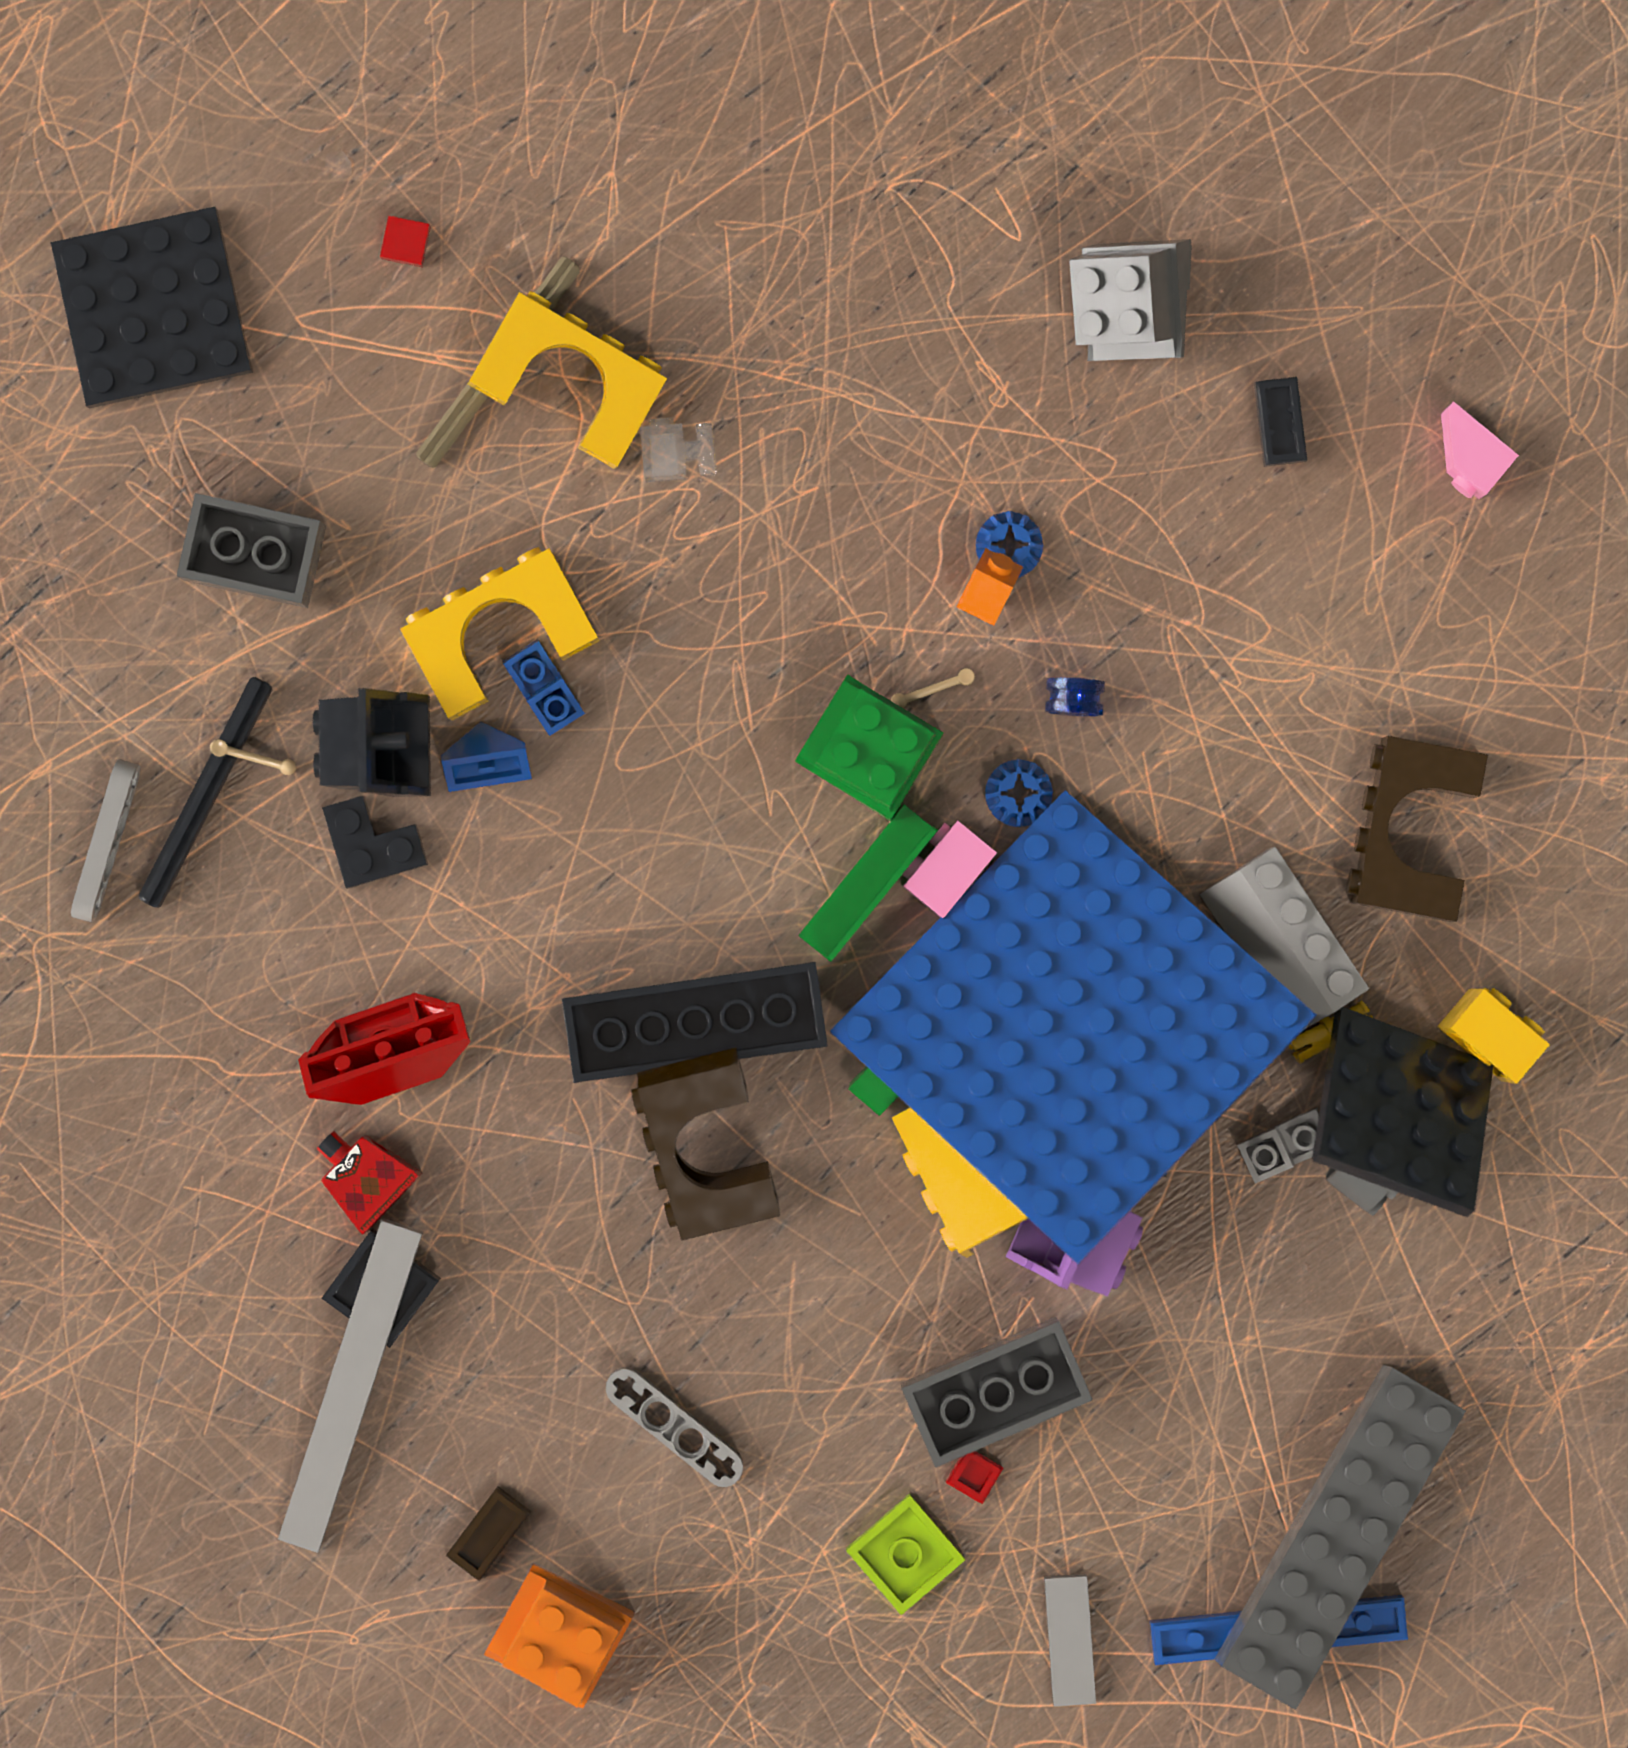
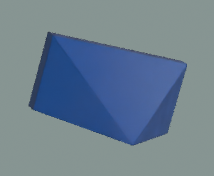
M479 722L441 755L449 792L532 779L525 742L483 722Z

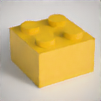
M1469 988L1437 1027L1468 1054L1477 1057L1488 1066L1494 1065L1492 1074L1501 1082L1517 1084L1549 1047L1550 1044L1541 1037L1545 1031L1529 1017L1524 1016L1522 1018L1519 1015H1514L1509 1010L1512 1003L1496 989Z

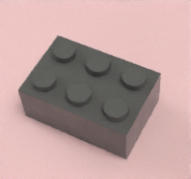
M195 493L177 577L186 582L308 608L327 526L320 520Z

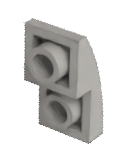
M1318 1107L1276 1125L1237 1145L1255 1184L1293 1168L1295 1164L1313 1156L1319 1117Z

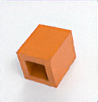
M985 548L956 607L994 626L1023 566L1013 562L1007 555L995 553Z

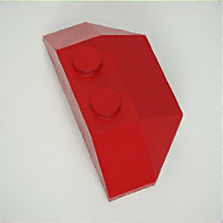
M412 993L334 1020L315 1041L309 1052L303 1053L298 1062L308 1098L363 1105L441 1078L471 1041L460 1004L454 1002L447 1003L434 997Z

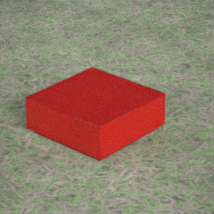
M388 216L380 258L423 268L431 229L430 224Z

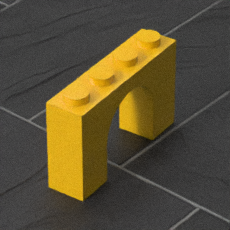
M529 291L527 296L519 292L467 385L505 405L527 365L535 356L554 348H568L582 353L594 363L600 373L603 383V399L578 449L615 469L621 462L667 380L666 377L659 374L662 367L641 355L638 360L623 353L625 345L606 334H603L601 339L586 331L589 325L580 318L570 313H566L563 318L549 310L552 303L532 291Z
M540 547L527 551L517 558L519 565L506 572L502 567L490 571L480 578L482 585L467 592L465 587L451 592L443 598L445 605L430 612L428 607L414 612L406 618L408 625L400 628L444 712L451 721L489 701L468 663L464 649L467 628L472 619L484 608L496 603L510 602L520 604L533 611L540 619L563 661L600 641L550 548L543 552Z

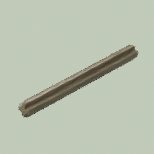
M564 256L561 257L536 290V294L552 303L549 310H553L579 275V266L571 259ZM466 385L417 451L416 456L427 466L435 468L488 396Z

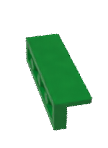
M904 804L798 936L832 962L938 829L929 825Z

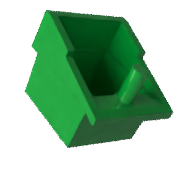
M847 674L795 759V762L891 822L944 733Z

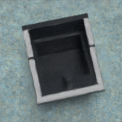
M358 688V697L319 699V710H315L313 713V730L315 735H319V752L314 754L313 770L315 777L320 778V786L359 790V792L389 797L431 796L430 695Z

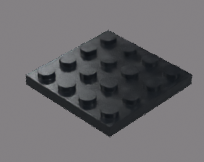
M215 206L50 242L85 405L89 409L253 373L218 209Z
M1345 1007L1340 1008L1334 1014L1312 1161L1468 1217L1475 1211L1494 1065L1488 1066L1471 1054Z

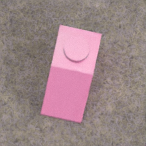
M1453 401L1441 414L1447 473L1454 478L1451 483L1461 494L1468 498H1472L1474 495L1481 499L1487 495L1519 455Z

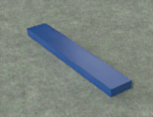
M1403 1595L1359 1599L1332 1647L1408 1640ZM1242 1611L1150 1620L1154 1664L1164 1665L1215 1659Z

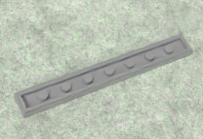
M384 1218L380 1222L278 1540L317 1553L321 1549L424 1231Z

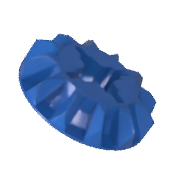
M1013 511L995 514L981 526L976 539L978 559L980 560L985 548L995 553L1006 555L1005 549L991 546V543L1003 541L1006 533H1008V527H1012L1014 540L1021 541L1022 544H1028V546L1015 549L1011 557L1013 562L1023 566L1019 577H1022L1031 572L1041 558L1044 544L1040 528L1027 515Z
M1021 759L1011 760L998 766L990 775L985 789L986 803L991 813L1002 823L1014 827L1031 825L1051 805L1053 789L1048 774L1036 763ZM1017 775H1020V781H1023L1024 788L1037 791V794L1024 798L1023 805H1021L1022 812H1018L1015 798L1001 795V792H1007L1008 789L1014 788Z

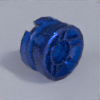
M1066 677L1046 679V690L1050 692V697L1045 702L1044 713L1084 717L1103 716L1104 705L1100 703V694L1105 692V681Z

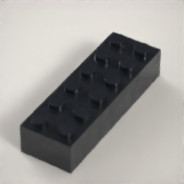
M816 962L562 998L574 1083L635 1075L637 1072L732 1048H737L739 1058L745 1059L828 1047Z

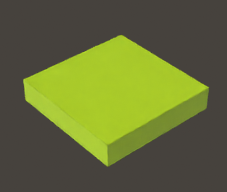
M910 1493L846 1548V1552L900 1615L904 1614L965 1561L962 1553Z

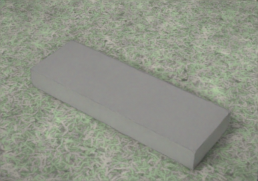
M1087 1574L1044 1577L1053 1706L1096 1704Z

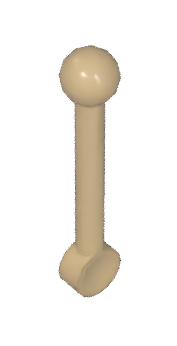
M965 668L956 677L905 695L896 693L891 697V701L905 708L908 702L958 684L969 686L974 681L975 676L972 670Z
M216 739L210 744V751L218 757L225 754L280 769L284 775H291L296 770V764L291 759L280 761L227 746L226 742L221 739Z

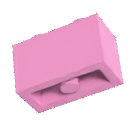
M958 820L952 827L944 823L929 841L935 847L929 856L924 860L918 855L902 874L908 879L903 888L940 918L946 916L997 853Z

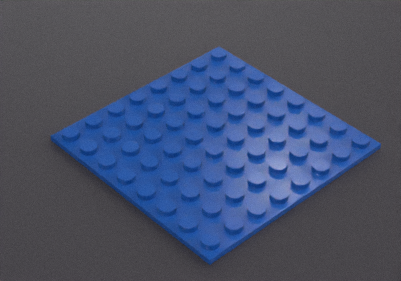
M1065 790L960 897L944 918L941 917L830 1030V1033L1079 1265L1313 1021L1316 1014Z

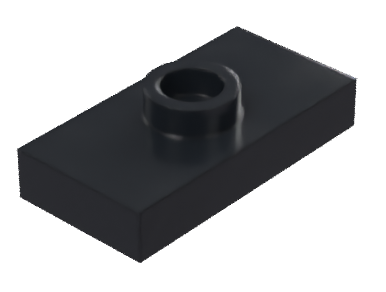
M1290 377L1256 381L1254 383L1264 467L1306 462L1307 453L1298 378Z

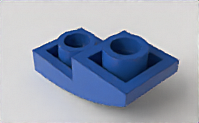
M538 639L502 661L549 736L585 714Z

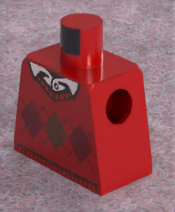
M333 1131L317 1147V1150L334 1165L321 1179L322 1183L362 1235L368 1232L423 1174L419 1169L367 1135L362 1136L351 1147Z

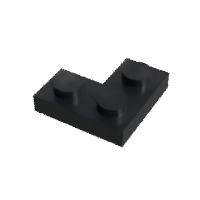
M365 796L322 807L346 889L428 865L417 825L413 824L376 835Z

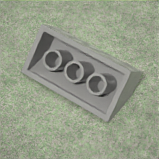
M1276 847L1267 849L1199 894L1223 932L1316 1014V1017L1307 1027L1336 1012L1369 990V987Z

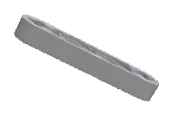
M119 759L114 765L71 909V916L73 918L93 923L98 916L140 776V765Z
M622 1367L611 1373L606 1382V1393L614 1405L714 1485L728 1487L734 1485L740 1479L743 1471V1461L740 1454L637 1370L630 1367ZM629 1376L635 1380L632 1388L640 1396H642L645 1388L653 1394L643 1401L639 1412H636L631 1408L637 1402L635 1398L627 1393L622 1398L617 1396L618 1386L614 1382L615 1379L619 1378L624 1381ZM662 1402L668 1406L670 1418L665 1424L654 1425L649 1422L646 1417V1409L651 1403ZM689 1428L698 1430L704 1439L702 1447L694 1452L684 1450L679 1443L680 1434ZM711 1442L718 1446L712 1452L717 1458L725 1460L729 1456L734 1460L731 1468L735 1473L732 1476L724 1473L721 1477L715 1474L717 1466L708 1457L705 1465L697 1461L706 1454Z

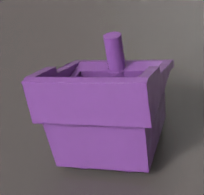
M1130 1211L1079 1265L1032 1221L1027 1219L1020 1223L1006 1257L1062 1288L1068 1289L1071 1282L1108 1297L1111 1288L1117 1289L1124 1277L1126 1266L1122 1265L1128 1250H1134L1140 1241L1143 1232V1226H1140L1142 1217Z

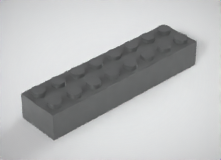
M1382 1365L1214 1660L1221 1667L1292 1709H1297L1466 1412L1464 1409L1393 1367Z

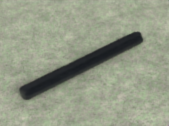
M256 677L250 678L219 738L225 741L227 746L243 749L273 690L269 683ZM211 753L139 893V899L155 908L162 906L238 757L227 754L218 757Z

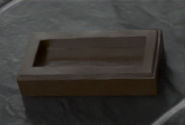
M497 1486L448 1551L446 1557L480 1581L531 1511Z

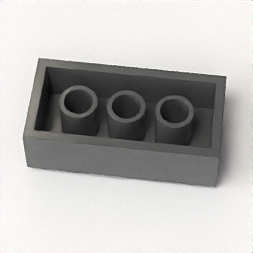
M1056 1317L900 1383L935 1468L1093 1401L1060 1322Z

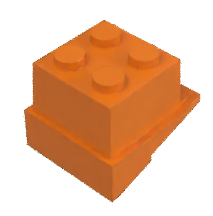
M533 1564L484 1655L501 1663L505 1668L573 1706L583 1709L633 1619L635 1612L594 1591H589Z

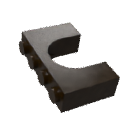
M1392 736L1383 737L1381 744H1374L1370 758V769L1376 770L1373 786H1366L1362 801V810L1368 811L1365 828H1358L1354 844V851L1360 852L1357 869L1351 868L1347 881L1346 892L1352 894L1351 904L1446 922H1457L1465 880L1417 871L1403 863L1391 846L1388 833L1389 821L1394 808L1401 799L1416 790H1432L1469 798L1480 797L1488 759L1487 754Z
M737 1048L637 1072V1088L631 1089L634 1107L637 1114H645L648 1126L642 1127L645 1145L648 1152H656L659 1164L653 1165L656 1183L659 1190H667L670 1202L664 1203L667 1221L670 1228L677 1226L681 1241L779 1217V1198L768 1161L727 1172H705L687 1163L675 1145L680 1131L693 1118L707 1112L749 1102L747 1084Z

